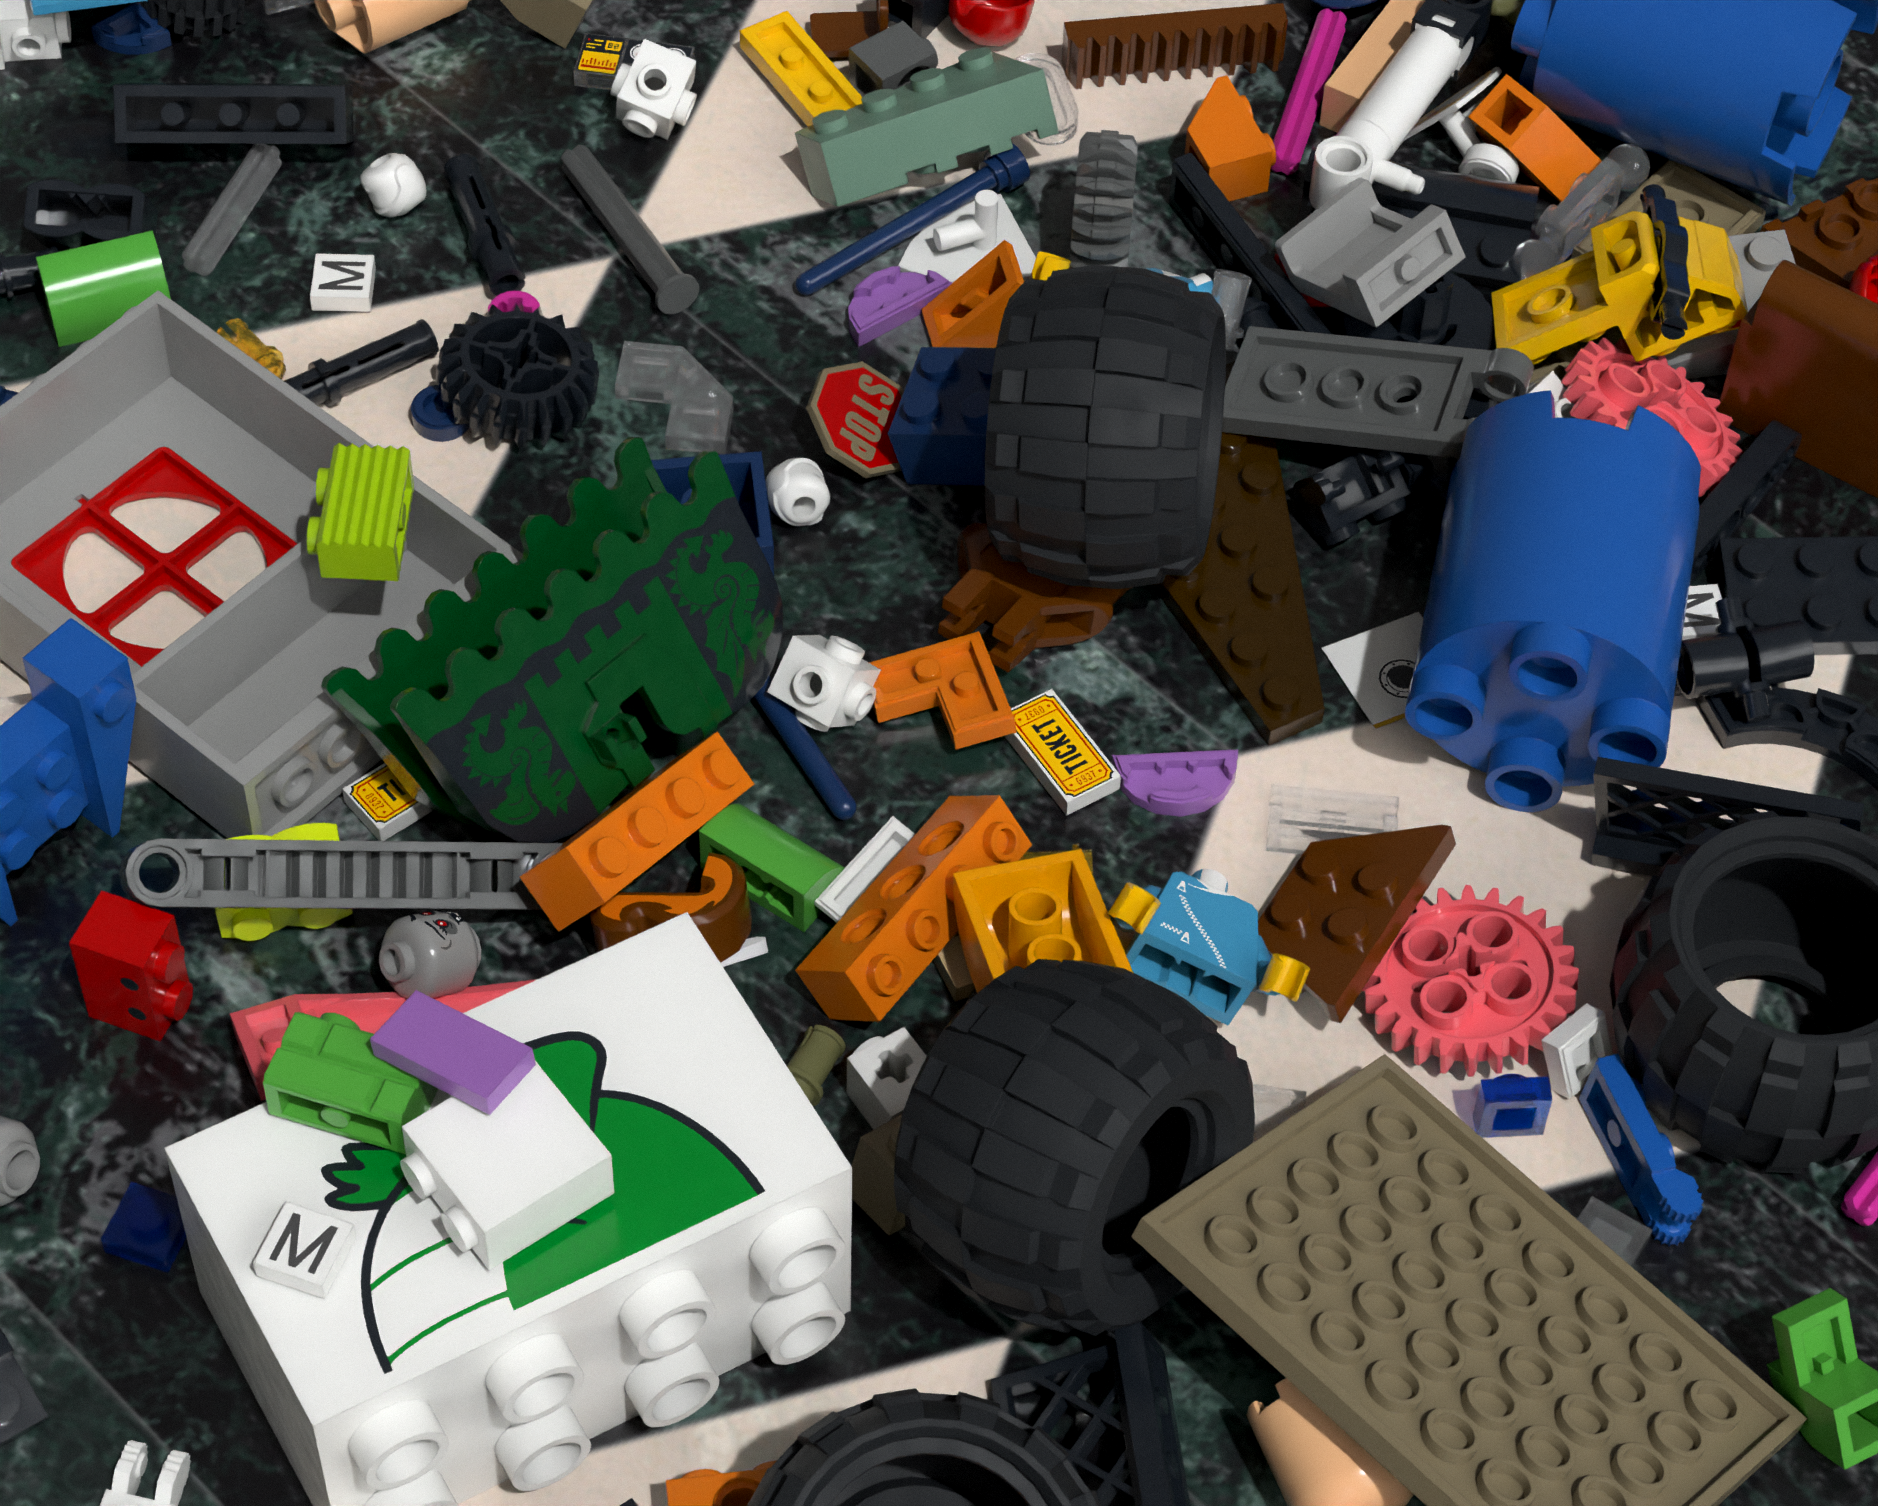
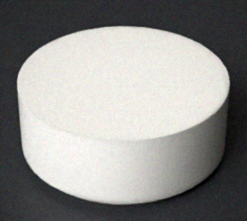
M1481 143L1468 148L1459 167V173L1515 183L1519 174V165L1516 159L1503 148Z

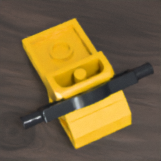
M1656 184L1648 185L1643 188V194H1640L1643 213L1631 211L1591 228L1592 251L1491 293L1496 349L1510 348L1520 351L1533 364H1536L1546 359L1556 350L1578 341L1589 342L1597 339L1607 329L1618 325L1636 362L1651 356L1667 355L1675 351L1682 343L1707 333H1720L1728 330L1748 313L1738 256L1724 228L1677 216L1675 201L1665 198V190Z

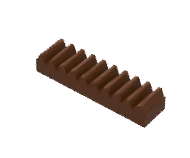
M1276 3L1064 22L1061 64L1065 80H1069L1075 89H1082L1085 78H1090L1097 87H1103L1108 76H1112L1119 85H1125L1130 74H1134L1141 83H1147L1149 74L1156 72L1163 81H1169L1171 72L1175 70L1186 80L1191 79L1193 69L1198 68L1208 78L1213 77L1215 67L1220 66L1229 76L1235 74L1237 65H1243L1250 74L1256 73L1258 63H1265L1272 72L1278 71L1280 61H1283L1288 19L1284 4Z

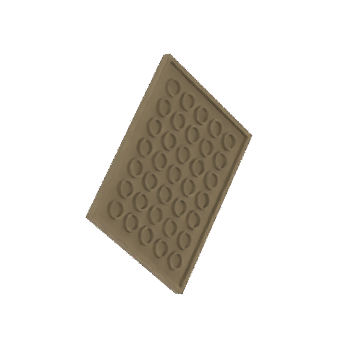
M1386 1054L1143 1216L1131 1236L1426 1506H1718L1787 1444L1808 1419Z

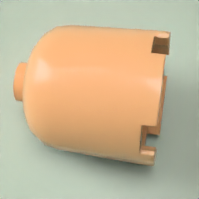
M1287 1378L1275 1384L1280 1396L1278 1400L1266 1408L1262 1402L1258 1401L1252 1402L1249 1406L1247 1418L1288 1506H1406L1414 1494Z

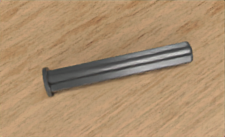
M578 144L573 150L566 149L561 156L564 162L562 170L656 294L655 303L660 311L665 314H676L687 309L695 301L699 293V284L692 275L684 274L589 148Z

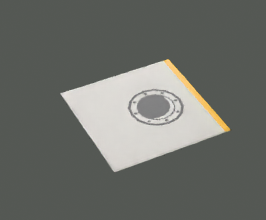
M1419 612L1322 647V650L1375 729L1406 718L1405 707L1423 623V617Z

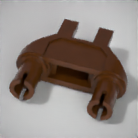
M987 522L972 523L958 536L957 564L959 582L943 597L941 608L949 611L950 614L939 623L938 634L950 640L971 634L985 620L994 624L992 636L1001 641L989 651V656L992 664L1009 673L1035 648L1074 644L1100 633L1111 622L1113 605L1131 588L1107 589L1065 585L1028 573L1027 567L1023 562L1004 561L989 538Z

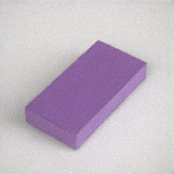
M417 990L370 1038L374 1056L489 1115L492 1114L536 1065L531 1047Z

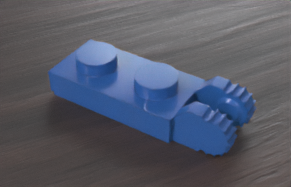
M1619 1054L1598 1058L1579 1096V1101L1634 1207H1637L1646 1227L1651 1228L1650 1234L1655 1236V1240L1661 1241V1244L1666 1243L1668 1246L1675 1244L1677 1246L1679 1242L1683 1243L1685 1238L1688 1237L1692 1225L1690 1221H1695L1703 1209L1702 1204L1704 1200L1701 1199L1702 1193H1698L1699 1187L1693 1176L1675 1169V1155L1671 1142L1664 1133L1658 1131L1646 1108L1645 1095L1640 1083L1634 1077H1630Z

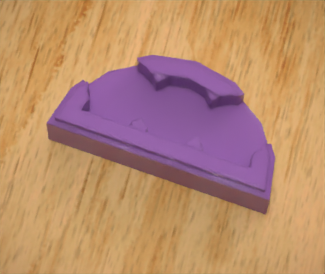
M892 266L871 273L857 284L854 289V297L848 307L849 333L857 346L860 347L922 314L921 309L950 286L952 282L931 270H928L927 275L916 272H900V266Z
M1238 749L1112 755L1111 764L1121 775L1120 790L1135 805L1155 814L1182 817L1205 812L1225 798L1235 783Z

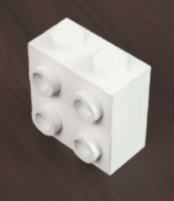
M536 1061V1065L491 1115L452 1096L402 1126L406 1157L400 1161V1165L408 1183L421 1199H425L430 1195L444 1211L441 1213V1219L455 1245L462 1252L472 1248L489 1270L614 1194L612 1157L610 1152Z

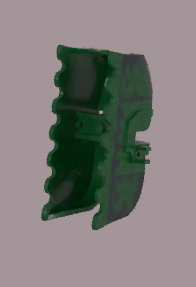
M628 437L615 450L613 461L617 472V481L612 488L607 489L598 479L582 476L575 479L569 486L567 500L571 515L565 525L560 526L551 516L538 513L530 515L525 519L520 530L524 552L519 562L513 564L502 553L493 551L484 552L477 557L472 569L476 592L471 600L465 602L454 591L439 589L432 592L425 600L423 610L428 625L427 633L423 638L415 640L406 630L391 627L382 631L376 639L374 649L379 663L378 672L374 677L366 679L357 669L342 666L331 671L323 678L321 688L362 732L413 799L440 815L466 824L479 825L491 833L515 841L551 843L576 833L596 818L624 788L634 790L652 775L655 768L641 745V742L647 738L644 731L667 743L680 756L709 737L717 730L718 723L746 705L763 687L773 669L780 648L783 632V603L774 575L739 506L717 451H702L691 462L688 470V478L692 490L691 497L686 503L680 504L672 494L667 493L652 464L643 439L641 437Z

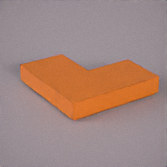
M979 631L869 662L881 669L873 686L876 688V698L872 707L878 723L939 706L956 750L1016 733L1014 715Z

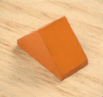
M1005 240L1002 241L921 309L932 347L996 348L1008 300L1024 283L1012 244Z

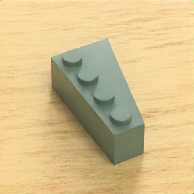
M976 48L962 53L958 57V63L944 69L930 68L913 74L910 77L911 83L895 90L880 89L870 92L862 97V104L846 111L831 110L817 115L812 120L813 125L794 132L812 196L839 207L908 184L907 172L914 171L918 174L941 173L959 167L957 162L958 155L988 150L992 156L1013 149L1011 137L1029 131L1036 132L1039 139L1058 134L1059 130L1044 69L992 52L990 48Z

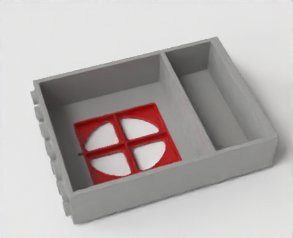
M156 291L139 305L128 309L120 319L94 338L83 342L75 352L46 373L37 376L26 388L0 406V659L27 679L22 658L68 619H74L128 658L137 698L129 761L228 839L245 835L272 836L282 830L304 825L343 792L342 789L359 779L382 760L362 732L321 688L323 678L331 671L342 666L357 669L366 679L374 677L379 668L374 649L376 639L382 631L391 627L406 630L415 640L423 638L428 628L423 610L425 600L432 592L439 589L454 591L465 602L469 601L476 592L472 569L474 561L480 554L487 551L502 553L513 564L519 562L523 554L413 475L414 492L411 512H409L408 531L406 532L399 581L322 578L318 555H309L307 551L309 518L311 516L321 517L323 506H318L316 502L319 467L330 468L333 447L339 442L346 447L352 443L357 447H361L364 444L371 448L374 446L163 293ZM159 497L192 500L209 505L220 511V515L170 553H161L112 517L111 513L114 509L127 502ZM241 531L247 532L259 544L265 556L267 568L224 602L187 572L190 567L231 535ZM90 532L103 538L141 567L144 573L96 611L84 613L76 608L65 586L64 568L71 544L80 535ZM161 591L175 593L205 616L165 649L127 643L110 634L117 624Z

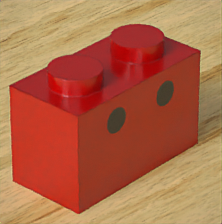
M101 890L69 942L88 1016L161 1042L173 1020L179 1021L184 1017L193 996V985L189 982L184 960L185 949L180 943L175 916Z

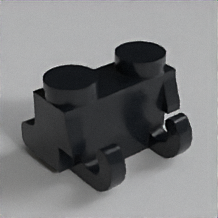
M1368 448L1353 453L1343 460L1297 481L1293 487L1294 497L1315 536H1323L1326 545L1330 546L1359 533L1360 529L1356 520L1372 513L1377 522L1408 508L1409 505L1404 496L1410 494L1400 472V465L1405 462L1402 452L1376 450L1373 452Z

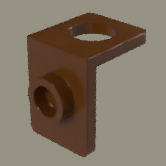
M876 0V11L811 14V39L827 57H849L850 47L888 28V0Z

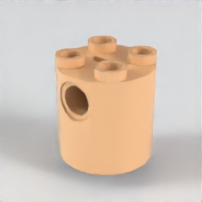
M314 0L319 16L328 29L365 54L466 9L468 2L471 0Z

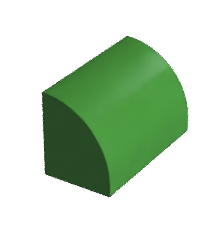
M153 230L36 257L46 306L59 347L94 338L120 319L128 309L139 305L156 291H160L171 299Z
M731 804L725 807L699 830L700 865L702 870H704L709 852L730 857L743 869L749 899L802 932H805L823 912L814 905V901L845 868L742 804Z

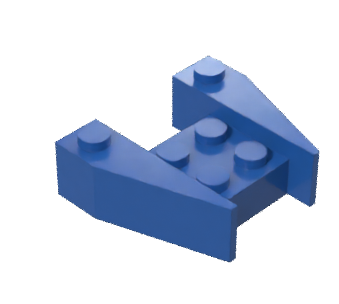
M72 618L68 619L22 658L33 699L0 726V919L9 926L18 921L6 875L10 871L24 866L39 846L60 828L70 826L80 814L112 838L120 830L137 699L130 666L126 656Z

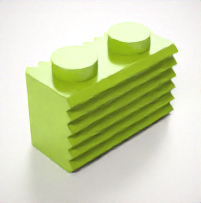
M339 442L333 447L330 468L319 467L316 479V502L318 506H323L321 517L311 516L309 518L307 551L309 555H318L322 578L399 581L406 532L408 531L409 512H411L414 492V478L409 449L404 446L396 449L391 445L384 449L378 444L373 448L366 444L357 447L353 443L346 447Z

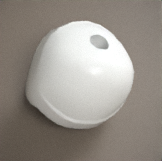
M386 154L372 162L360 176L361 185L367 192L375 212L389 218L406 214L426 197L427 189L423 175L415 163L405 154Z
M807 458L787 459L775 466L766 477L768 503L775 515L782 521L793 526L813 525L822 520L824 511L830 503V492L817 463Z

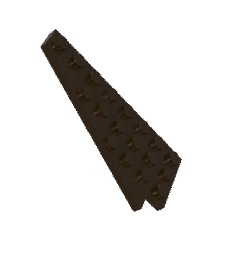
M1235 361L1226 364L1225 386ZM1222 432L1214 509L1204 557L1188 576L1166 575L1162 583L1152 584V586L1262 738L1270 746L1321 724L1325 708L1275 438Z

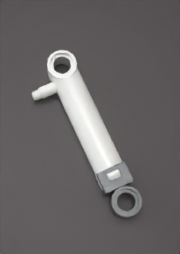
M1426 0L1412 18L1409 38L1336 136L1323 140L1317 146L1309 191L1310 203L1315 210L1357 178L1366 179L1371 185L1376 181L1401 192L1407 191L1415 195L1422 192L1425 185L1423 177L1413 174L1410 169L1392 163L1389 160L1447 80L1450 78L1457 81L1472 61L1475 49L1485 43L1494 0Z

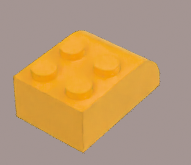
M1082 849L953 873V895L957 926L965 961L977 993L995 978L1013 967L1019 966L1025 969L1037 959L1058 960L1060 962L1063 960L1086 961L1124 968L1133 973L1111 918L1107 914L1108 911Z

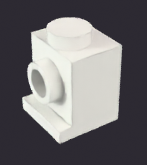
M0 0V70L5 69V62L61 58L62 43L71 42L69 11L34 16L29 0Z

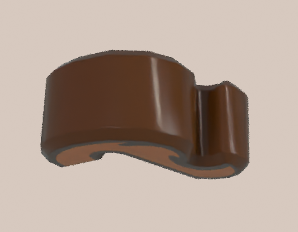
M709 852L701 878V889L698 893L618 892L607 902L590 912L596 951L600 952L688 912L719 962H723L740 951L751 932L752 915L746 877L742 867L728 856Z

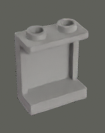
M1357 178L1275 243V249L1286 273L1299 292L1374 327L1381 325L1466 258L1446 210L1431 204L1413 219H1410L1382 207L1370 182L1363 178Z

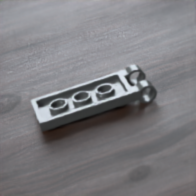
M1249 326L1225 386L1222 432L1449 457L1459 460L1467 427L1477 418L1463 419L1473 389H1481L1485 395L1498 402L1524 395L1527 392L1534 366L1525 354L1510 348L1483 350ZM1403 396L1416 397L1409 402H1397Z

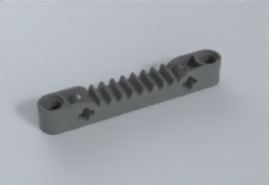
M160 838L142 842L130 849L121 861L119 879L121 888L129 899L152 908L543 911L520 879V876L563 843ZM151 854L163 856L173 868L172 883L162 893L151 892L140 881V865ZM224 860H225V889H224Z

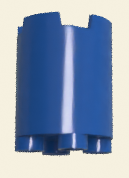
M1525 0L1514 27L1511 49L1527 55L1518 83L1546 104L1559 118L1792 206L1796 197L1793 194L1792 188L1794 173L1815 178L1852 100L1851 95L1835 87L1843 60V50L1841 47L1850 30L1868 34L1874 33L1878 24V0Z
M1551 390L1528 393L1508 399L1486 410L1467 427L1460 459L1452 471L1416 660L1407 696L1405 717L1415 731L1433 739L1440 747L1460 761L1485 772V789L1488 795L1496 803L1511 810L1520 812L1547 810L1558 803L1563 787L1594 784V770L1597 757L1660 767L1666 759L1700 515L1698 496L1701 465L1690 444L1673 426L1639 405L1631 412L1626 428L1622 429L1592 420L1555 418L1554 397Z

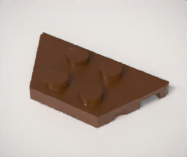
M1441 824L1310 842L1259 918L1258 934L1263 937L1271 957L1274 953L1294 958L1310 968L1301 993L1308 991L1322 1004L1325 1015L1331 1021L1337 1023L1343 1021L1454 849L1456 842L1451 826Z

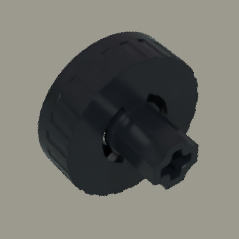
M1447 272L1378 327H1374L1343 312L1340 335L1438 345L1445 339L1447 330H1456L1454 336L1447 337L1446 344L1443 346L1492 350L1495 328L1492 308L1483 297V294L1465 279Z

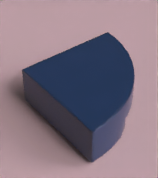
M138 2L131 4L91 27L94 42L116 53L128 55L148 54L172 45L169 30L158 25V20L155 18L151 19L147 14V10Z

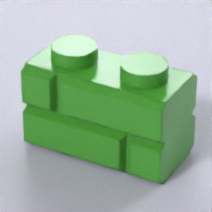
M295 1012L282 1037L281 1047L277 1048L264 1074L263 1081L269 1114L402 1154H406L402 1126L430 1109L438 1088L374 1056L370 1043V1038L374 1034L360 1030L358 1025L351 1019L337 1013H324L318 1018L301 1012Z

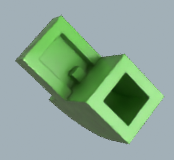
M1828 1288L1773 1315L1772 1321L1780 1358L1767 1364L1768 1372L1774 1390L1808 1418L1800 1428V1432L1807 1442L1844 1470L1877 1454L1878 1371L1858 1359L1847 1298Z

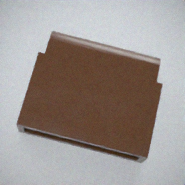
M1783 260L1773 271L1759 299L1741 320L1720 398L1721 404L1718 406L1717 412L1732 417L1733 422L1730 425L1756 438L1773 420H1777L1802 434V440L1795 455L1796 458L1878 498V304L1788 260Z

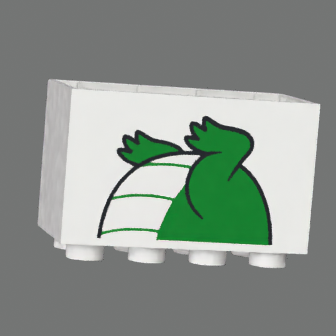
M688 912L463 1013L531 1047L535 1061L606 1147L612 1157L614 1194L491 1270L486 1267L472 1248L462 1252L455 1245L441 1219V1213L444 1211L430 1195L425 1199H421L414 1192L405 1178L400 1165V1161L406 1157V1154L271 1115L268 1111L267 1102L164 1148L200 1293L313 1506H458V1504L508 1479L511 1480L516 1489L521 1491H532L547 1487L569 1475L585 1460L591 1448L589 1439L638 1415L650 1427H663L679 1422L695 1413L712 1398L719 1386V1375L766 1352L775 1364L787 1365L799 1362L827 1346L843 1328L845 1323L844 1314L851 1311L852 1167ZM438 1089L430 1109L449 1099L452 1095ZM285 1201L353 1223L355 1226L356 1239L325 1299L261 1278L255 1274L253 1261Z

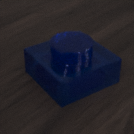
M1504 1074L1494 1079H1481L1472 1115L1475 1132L1482 1138L1543 1135L1553 1100L1549 1077H1525L1520 1074Z
M131 1182L101 1237L104 1252L168 1273L186 1239L177 1197Z

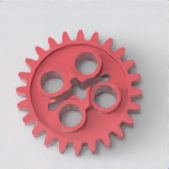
M1605 337L1598 344L1589 341L1584 349H1580L1565 369L1567 373L1562 378L1561 383L1567 387V390L1563 393V398H1567L1571 403L1575 404L1569 412L1571 416L1625 429L1631 412L1639 405L1673 426L1690 444L1701 465L1699 497H1702L1707 490L1712 492L1743 453V450L1735 445L1741 438L1740 434L1728 428L1733 422L1732 417L1719 413L1716 410L1721 404L1719 399L1705 397L1702 393L1705 385L1702 382L1691 383L1686 379V369L1682 366L1677 369L1672 368L1668 365L1665 355L1658 356L1656 359L1648 357L1636 362L1624 339L1620 338L1614 345Z
M1465 885L1461 899L1452 900L1444 888H1438L1437 904L1430 906L1421 898L1413 911V915L1408 918L1363 988L1365 1011L1368 1014H1375V1031L1377 1034L1391 1032L1392 1050L1397 1052L1410 1045H1414V1064L1418 1066L1431 1055L1439 1057V1069L1442 1074L1448 1072L1454 1061H1462L1464 1063L1468 1077H1474L1478 1062L1487 1061L1496 1074H1500L1503 1068V1057L1510 1055L1521 1065L1528 1064L1529 1045L1543 1051L1541 1040L1566 1020L1567 1014H1574L1579 973L1578 968L1574 967L1575 950L1573 946L1563 945L1564 929L1561 925L1546 928V910L1541 908L1526 916L1524 914V897L1520 895L1506 906L1499 903L1498 888L1493 887L1484 900L1475 899L1471 885Z

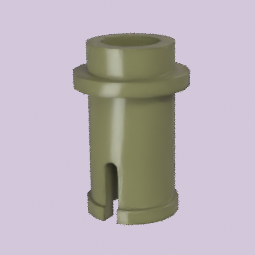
M815 1025L814 1028L812 1026L808 1027L802 1042L787 1065L813 1107L820 1103L824 1094L821 1086L846 1048L845 1042L840 1035L822 1025Z

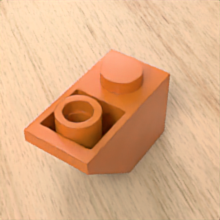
M1508 74L1499 81L1468 116L1479 136L1486 144L1496 145L1508 151L1518 162L1519 170L1564 206L1602 164L1600 158L1546 104Z
M1227 75L1217 77L1187 128L1185 155L1188 153L1194 155L1230 202L1268 191L1270 169L1276 163V151L1270 135L1262 133L1254 121L1252 108L1245 95L1239 96Z

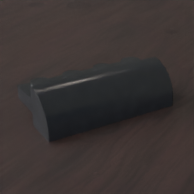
M1312 147L1309 156L1296 225L1315 211V208L1310 203L1309 191L1316 147ZM1395 161L1390 162L1410 169L1413 174L1424 178L1425 185L1422 192L1417 195L1407 191L1401 192L1376 181L1371 185L1382 207L1410 219H1413L1431 204L1446 210L1466 257L1448 272L1465 279L1471 284L1502 289L1522 280L1539 187Z

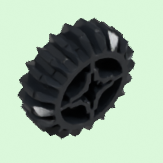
M515 303L509 312H502L492 304L488 313H486V317L471 312L465 324H454L453 331L449 334V339H444V344L440 349L436 382L439 383L438 390L441 391L440 397L443 401V408L452 410L455 424L470 423L469 427L471 428L473 438L488 433L492 435L495 447L503 439L515 440L519 449L522 448L526 440L533 439L544 448L551 435L565 440L568 432L571 431V427H582V423L587 417V412H591L592 405L596 401L599 369L597 368L598 361L594 360L593 344L583 341L580 327L565 328L562 314L549 319L543 316L540 306L533 313L522 312L517 303Z

